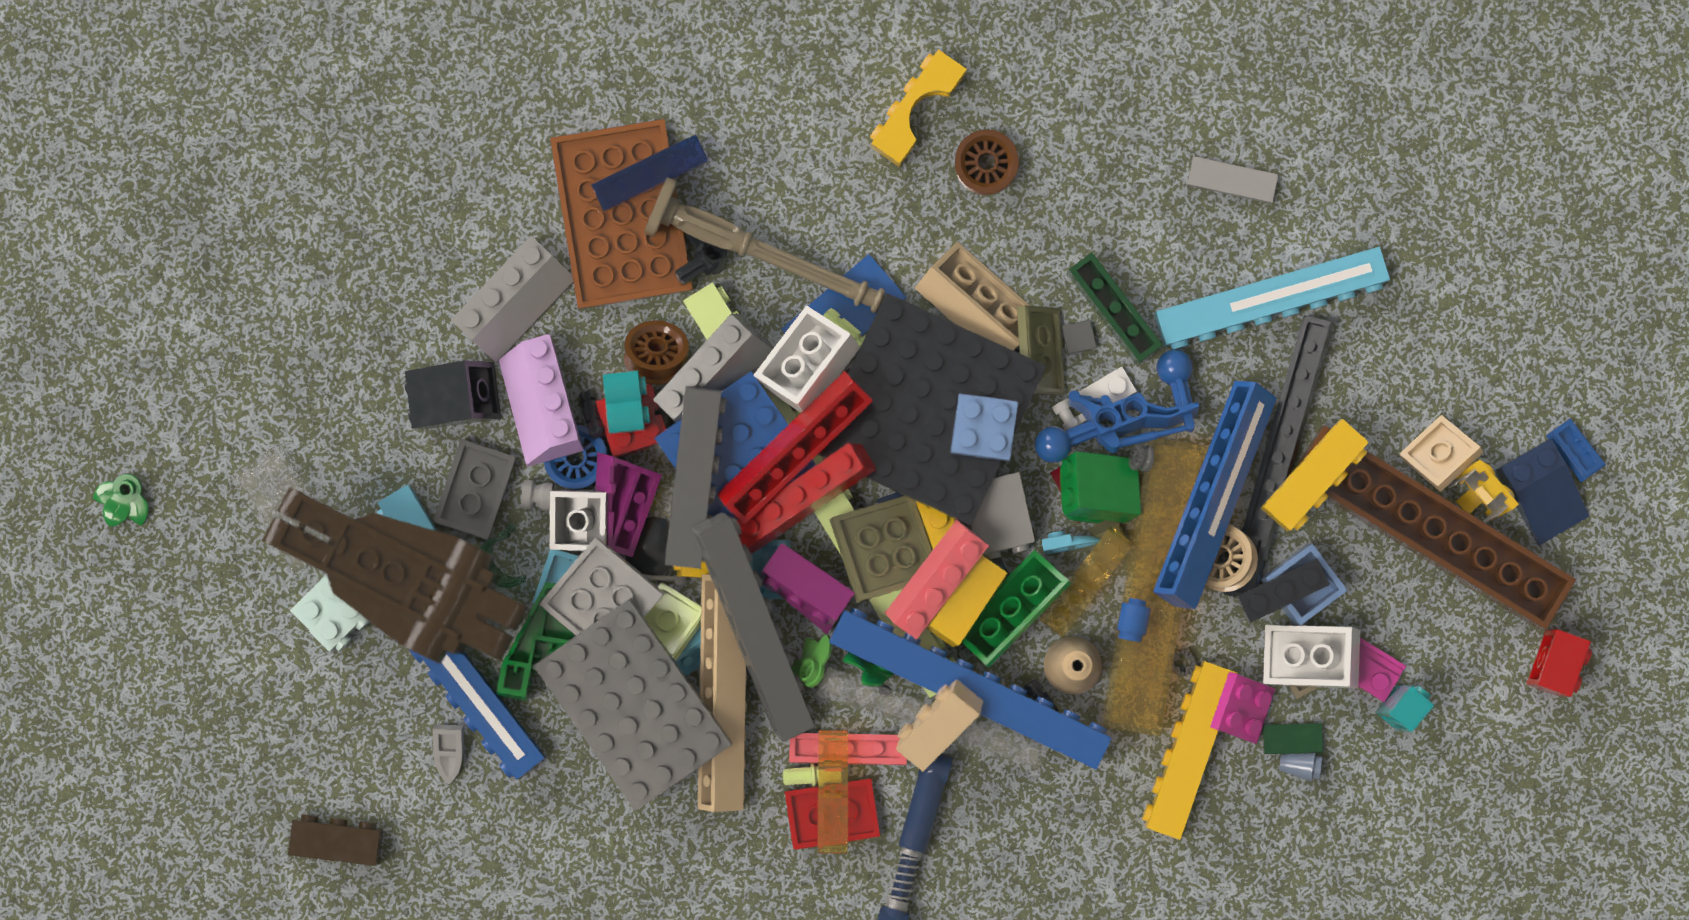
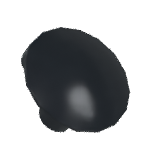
M657 517L646 518L633 557L626 556L629 563L641 573L650 575L661 574L673 567L665 565L669 530L668 521Z

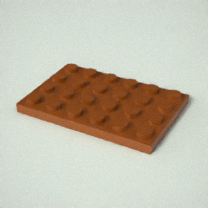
M665 119L550 138L578 309L693 291L692 281L683 285L675 275L677 269L688 263L683 231L672 224L669 227L660 224L655 237L644 234L666 178L669 177L675 180ZM675 189L672 197L678 199L677 190Z

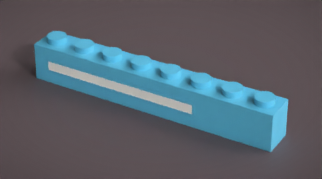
M1376 247L1156 311L1154 317L1163 347L1171 345V348L1176 350L1188 346L1187 340L1199 337V341L1204 342L1216 338L1215 332L1226 329L1227 333L1231 334L1244 330L1243 324L1254 321L1255 326L1271 322V316L1282 313L1283 318L1299 314V308L1310 305L1311 310L1327 306V300L1338 297L1339 302L1356 297V291L1366 289L1367 294L1382 290L1384 289L1383 284L1388 282L1390 278L1381 249Z

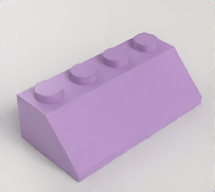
M546 334L522 341L499 359L527 467L584 451L557 350L551 335Z

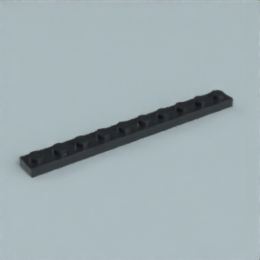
M1305 315L1303 317L1242 528V532L1252 540L1258 554L1257 568L1253 577L1246 585L1235 591L1224 592L1227 596L1237 598L1236 596L1260 584L1277 525L1261 507L1292 473L1334 327V323L1331 321ZM1236 567L1233 569L1235 573L1238 571Z

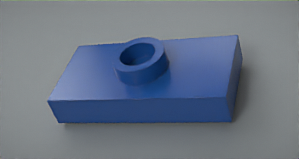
M1571 418L1546 435L1547 439H1552L1564 461L1581 483L1606 465Z

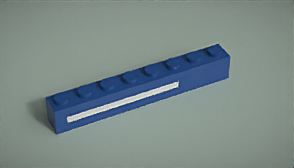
M1234 381L1153 590V593L1174 607L1195 610L1197 608L1277 397L1257 382Z
M409 649L419 663L424 661L430 668L427 674L437 686L442 684L448 691L445 697L455 709L458 707L462 709L466 715L463 720L473 732L478 730L483 736L484 740L481 743L491 755L496 753L501 759L502 763L499 766L508 778L514 776L516 780L520 779L547 758L464 651L462 655L447 652L442 664H439Z

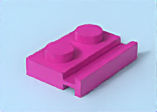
M1360 638L1358 687L1380 701L1385 702L1406 666Z

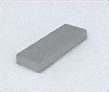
M1193 156L1186 186L1272 204L1278 174Z

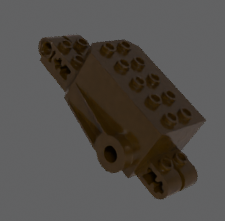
M288 488L277 511L299 522V525L296 527L274 516L262 541L326 573L332 593L398 644L442 664L447 652L462 655L466 645H469L502 661L514 637L487 622L490 618L517 632L529 607L495 590L501 578V575L490 570L496 558L495 556L453 535L380 514L372 513L353 519L294 488ZM306 526L329 537V541L326 542L304 531Z

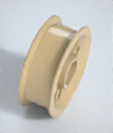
M1230 525L1227 527L1212 566V571L1206 582V586L1213 590L1231 592L1240 589L1251 580L1258 564L1256 547L1252 540L1239 529ZM1224 552H1228V561L1219 565V556ZM1235 567L1238 568L1236 573L1233 570Z

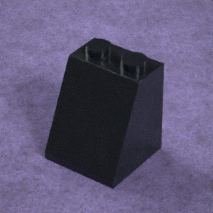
M463 360L405 371L406 380L404 387L408 395V418L412 429H431L501 419L494 362Z

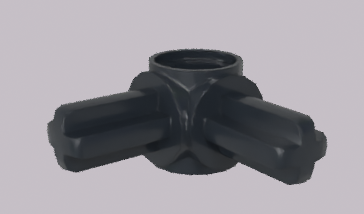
M683 232L696 250L694 252V259L675 271L678 281L686 285L703 273L708 276L721 273L725 267L727 250L705 243ZM710 254L717 255L719 259L712 260L707 256Z

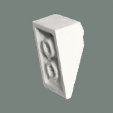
M1265 625L1263 684L1358 688L1360 630L1353 627Z

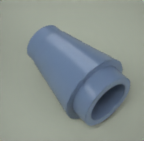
M1316 753L1281 754L1279 771L1311 782L1313 779L1320 780L1323 757L1316 756Z

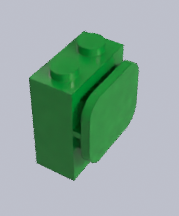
M1075 451L1062 460L1060 467L1061 502L1064 515L1072 521L1096 524L1103 521L1127 523L1141 515L1138 470L1130 468V459L1127 457Z

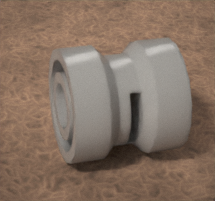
M524 480L521 508L531 509L536 506L542 511H550V491L554 490V483L544 482L543 484L536 485L532 480Z

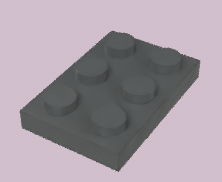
M461 439L433 522L489 540L517 457Z

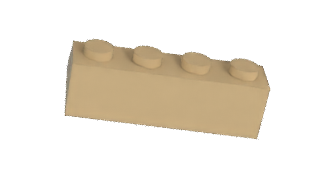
M957 241L928 270L915 289L954 324L1015 351L1019 347L1017 306L1030 305Z

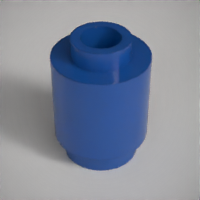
M1129 598L1128 603H1122L1117 626L1119 631L1118 638L1142 642V637L1146 636L1151 608L1146 607L1147 601Z

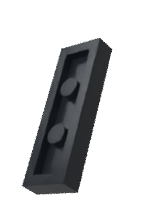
M1315 558L1236 597L1248 622L1251 623L1330 584L1318 559Z

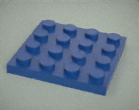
M749 371L721 391V397L726 398L724 415L718 416L717 427H723L721 445L715 444L714 456H719L718 473L711 476L710 485L716 486L714 503H708L707 514L712 515V517L723 512L731 519H738L723 504L717 493L788 426V423L754 377L752 371ZM681 419L654 437L675 469ZM813 459L785 486L816 466Z

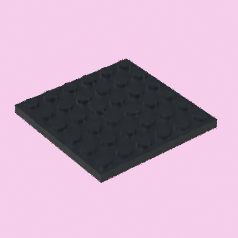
M886 293L848 372L873 401L817 455L826 459L848 443L862 444L876 467V470L865 478L972 526L1002 460L951 454L959 394L1018 401L1015 435L1047 367Z

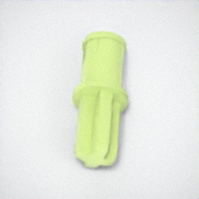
M810 763V767L784 769L782 773L784 785L811 783L812 787H815V784L841 783L840 764L814 766L813 763Z

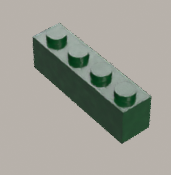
M1092 252L1068 269L1066 274L1136 366L1162 346V343Z

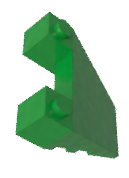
M545 582L523 627L519 630L510 651L505 656L501 664L496 692L499 697L528 701L533 673H538L534 665L576 636L539 605L556 583Z

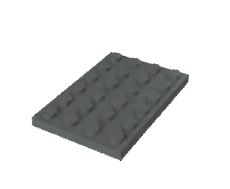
M631 598L534 665V668L635 811L732 745L730 738Z

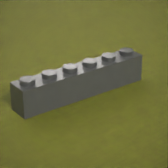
M685 386L665 565L701 569V561H704L691 527L712 518V515L707 514L708 503H714L716 486L710 485L711 476L718 473L719 456H714L715 444L721 445L723 427H717L718 416L724 415L726 398L721 397V390Z

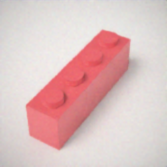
M956 520L889 606L885 614L895 625L917 639L989 545L976 533Z

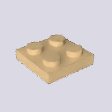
M1441 415L1399 455L1405 463L1441 492L1472 464L1483 451L1478 444Z

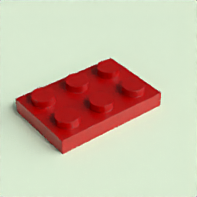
M871 778L784 791L793 850L880 837Z

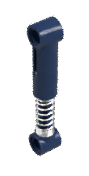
M941 753L924 771L920 769L918 771L915 789L898 844L901 846L900 853H902V856L898 857L900 863L896 864L898 870L894 872L896 877L895 880H892L894 882L893 887H890V890H892L891 895H888L886 904L881 905L877 920H909L910 913L907 912V907H909L907 900L911 899L909 893L913 891L911 885L915 883L913 878L917 876L915 871L919 868L918 861L922 860V854L927 853L941 797L951 769L952 756Z

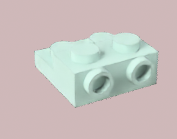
M327 575L290 610L329 652H333L335 649L341 651L351 641L349 635L356 628L360 631L369 623L367 619L332 593Z

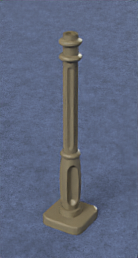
M669 177L666 178L644 234L655 237L660 224L668 227L672 224L686 234L705 243L737 252L740 256L747 254L845 295L854 300L855 306L864 304L871 307L872 313H876L879 310L886 295L884 288L875 290L868 287L867 281L859 283L761 242L753 238L751 232H745L714 214L679 204L680 200L672 197L677 181Z

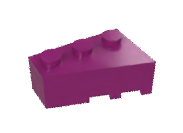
M598 452L595 491L608 492L607 545L615 552L633 557L662 475Z
M783 543L780 544L759 576L765 588L780 595L826 634L833 627L855 593Z

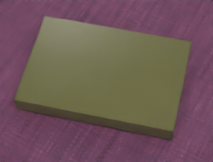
M1027 305L1017 306L1020 354L1047 367L1034 395H1065L1060 309Z

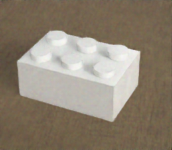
M806 306L755 372L754 377L764 389L799 412H802L839 377L860 349V346L849 332Z

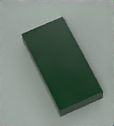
M1322 723L1262 726L1263 754L1323 753Z

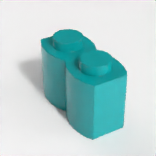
M639 371L604 374L603 384L609 434L645 431V424H650L649 407L643 406L642 395L647 394L645 377H640Z

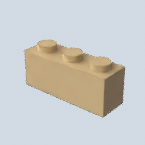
M957 679L950 686L944 685L936 694V700L930 706L925 704L917 713V719L912 725L909 723L905 724L897 735L899 741L896 750L921 771H924L981 713L984 701Z

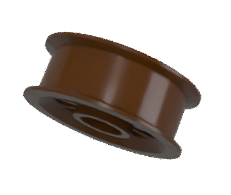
M979 130L969 134L962 140L955 154V171L959 181L965 188L979 195H992L1001 192L1012 182L1018 170L1019 158L1016 147L1007 136L995 130ZM983 143L982 151L977 144ZM987 143L993 144L991 150H988ZM973 147L977 155L970 152L969 150ZM996 147H1000L1002 150L995 154ZM1004 154L1007 157V159H998ZM967 156L975 161H965V157ZM982 156H989L994 160V167L989 170L982 169L978 164V160ZM998 165H1008L1007 170ZM966 167H974L968 172L966 170ZM995 171L1003 174V177L999 178ZM978 172L979 174L974 180L971 176ZM982 175L985 176V183L979 182ZM989 175L993 177L995 182L990 183Z
M665 321L643 322L632 328L625 338V367L628 372L639 371L640 377H645L646 384L662 385L669 383L688 362V339L685 333L674 324Z

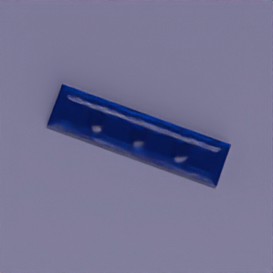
M695 134L591 184L603 211L606 212L664 184L667 177L674 179L709 161Z

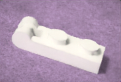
M1123 367L1118 368L1079 391L1080 395L1092 396V398L1101 399L1103 395H1107L1112 403L1137 392ZM1068 398L1052 407L1055 414H1059L1064 422L1062 426L1065 430L1087 421L1082 413L1076 417L1073 416L1069 409L1071 406L1068 404Z

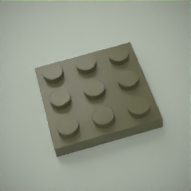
M906 496L829 519L853 592H855L854 595L857 603L902 590L932 552L915 500Z

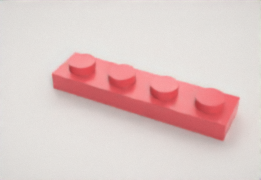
M801 733L790 739L789 763L906 766L907 758L896 750L899 741L897 735Z

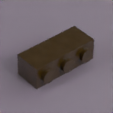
M301 814V819L292 820L288 855L370 866L379 865L384 829H376L377 823L359 821V826L347 825V819L330 818V823L318 821L319 816Z

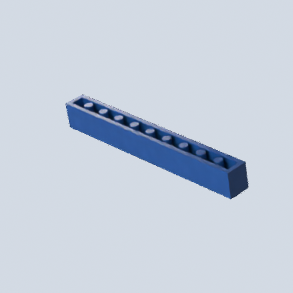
M853 607L850 612L843 611L829 643L936 694L944 685L950 686L957 679L984 701L980 715L1097 770L1112 739L1106 735V728L1094 722H1091L1090 726L1079 722L1081 716L1067 709L1064 710L1063 714L1052 709L1054 703L1039 696L1034 701L1026 697L1027 690L1014 684L1007 688L999 684L1000 677L987 671L982 676L972 671L974 665L958 658L956 663L946 659L947 652L935 646H931L930 650L919 646L920 639H915L907 633L902 638L892 633L895 627L880 620L875 625L866 620L868 614Z

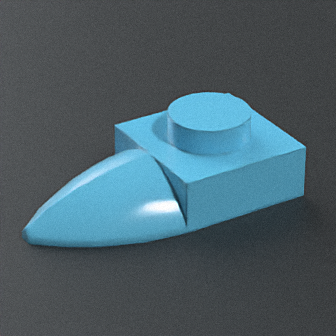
M1065 531L1050 533L1047 539H1042L1043 550L1046 555L1085 548L1102 542V539L1093 536L1065 535Z

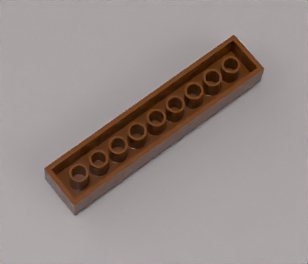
M1324 425L1318 429L1295 469L1330 431L1329 427ZM1368 451L1356 465L1353 462L1349 464L1345 469L1348 475L1337 487L1332 484L1325 491L1328 495L1326 500L1538 630L1547 629L1576 581L1572 576Z

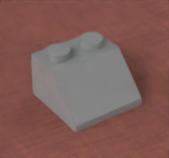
M581 489L550 491L549 550L584 551L596 536L607 544L608 492Z

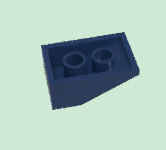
M1552 439L1538 444L1494 470L1502 485L1507 486L1513 492L1514 499L1519 503L1516 509L1538 546L1589 517L1567 464Z

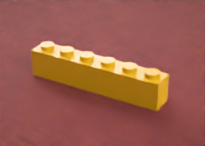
M1202 661L1200 666L1195 665L1190 677V682L1194 683L1190 694L1185 693L1180 709L1185 710L1181 721H1175L1171 732V737L1175 738L1171 749L1166 748L1161 761V765L1165 766L1162 777L1156 776L1151 792L1155 793L1152 805L1147 803L1143 812L1142 820L1146 821L1144 827L1179 840L1181 839L1218 730L1210 727L1229 672L1238 674L1237 672L1206 661Z

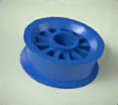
M577 425L582 446L586 439L591 441L583 448L584 459L582 463L571 465L568 461L569 455L543 462L550 478L557 484L570 489H582L596 483L597 462H592L588 458L597 457L598 452L608 455L607 448L601 437H598L596 440L590 438L587 427ZM595 446L597 452L587 453ZM565 462L561 467L557 468L556 463ZM586 464L594 466L592 472L588 470ZM569 467L566 476L561 474V472H563L566 468ZM574 469L576 470L577 479L571 478ZM580 469H583L587 476L582 478Z

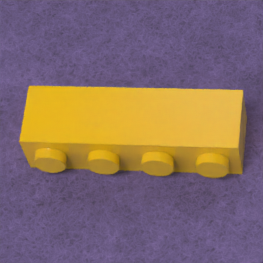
M1339 420L1265 502L1261 509L1285 531H1291L1293 528L1299 530L1309 517L1306 513L1310 508L1314 506L1317 509L1327 499L1328 495L1325 491L1332 484L1337 487L1348 475L1345 469L1349 464L1353 462L1356 465L1366 455L1367 451L1364 448L1369 442L1345 420Z

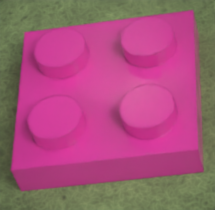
M1229 672L1210 727L1257 744L1275 689L1239 674Z

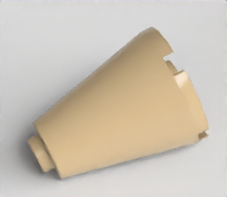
M1077 636L1064 637L1056 641L1048 649L1044 659V672L1047 680L1055 689L1065 694L1076 695L1090 690L1099 680L1102 671V660L1097 648L1088 640ZM1075 660H1080L1081 669L1079 671H1074L1072 668V663Z

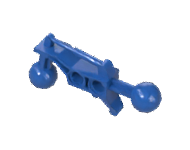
M1171 349L1164 352L1156 364V371L1161 381L1171 386L1176 407L1164 408L1148 403L1140 392L1112 403L1107 395H1103L1101 399L1092 398V396L1080 395L1078 391L1074 390L1069 393L1068 404L1080 411L1088 422L1068 430L1056 426L1044 428L1035 438L1034 446L1036 453L1046 462L1057 463L1068 456L1072 446L1096 438L1098 444H1102L1109 452L1116 453L1119 448L1156 440L1158 437L1183 431L1193 432L1195 427L1193 419L1197 417L1199 403L1192 402L1187 383L1193 372V363L1190 357L1181 350ZM1136 410L1141 415L1132 417L1127 414V411ZM1109 420L1114 425L1112 427H1104L1099 422ZM1184 423L1183 426L1171 428V427L1176 426V425H1178V424ZM1144 427L1166 429L1119 439L1121 436Z

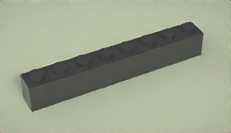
M722 512L692 526L691 529L774 735L782 742H785L814 728L811 719L814 716V712L807 700L804 701L801 692L804 691L803 684L798 675H794L790 666L794 665L793 659L789 651L782 647L780 640L783 639V634L778 624H773L770 614L773 613V609L768 599L762 597L759 588L763 587L758 573L756 571L752 572L749 564L752 561V557L745 544L742 545L738 535L742 534L738 522L735 518L731 519Z

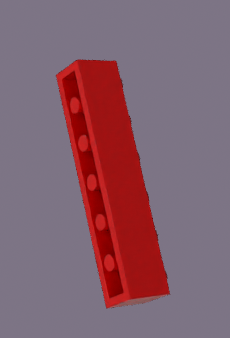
M844 371L717 493L719 498L745 525L873 400Z
M856 443L846 444L781 489L745 525L737 519L736 521L742 533L738 535L741 544L747 546L750 554L755 553L875 471L876 467L863 445Z

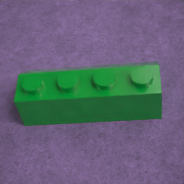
M1034 549L998 586L962 640V644L989 668L1060 596L1071 582Z

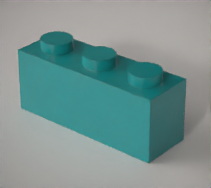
M1397 685L1375 713L1395 730L1412 733L1433 708L1434 704L1429 701L1431 695L1420 686Z

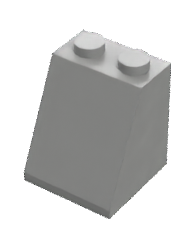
M1019 472L994 478L972 526H969L970 530L989 545L982 554L988 560L1002 557L1000 551L1011 548L1013 554L1030 550L1029 544L1035 542Z

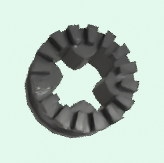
M1136 444L1131 449L1132 452H1130L1132 457H1129V466L1132 470L1139 469L1142 472H1148L1154 462V450L1151 446L1143 447L1141 444Z
M1187 650L1175 651L1169 658L1170 670L1178 676L1189 675L1195 668V657ZM1181 654L1184 655L1185 659L1190 660V665H1187L1183 672H1181L1180 667L1174 666V661L1179 660V655Z

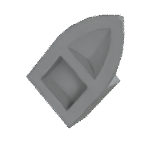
M435 724L432 729L434 761L441 777L447 784H450L459 773L462 757L465 753L464 726Z

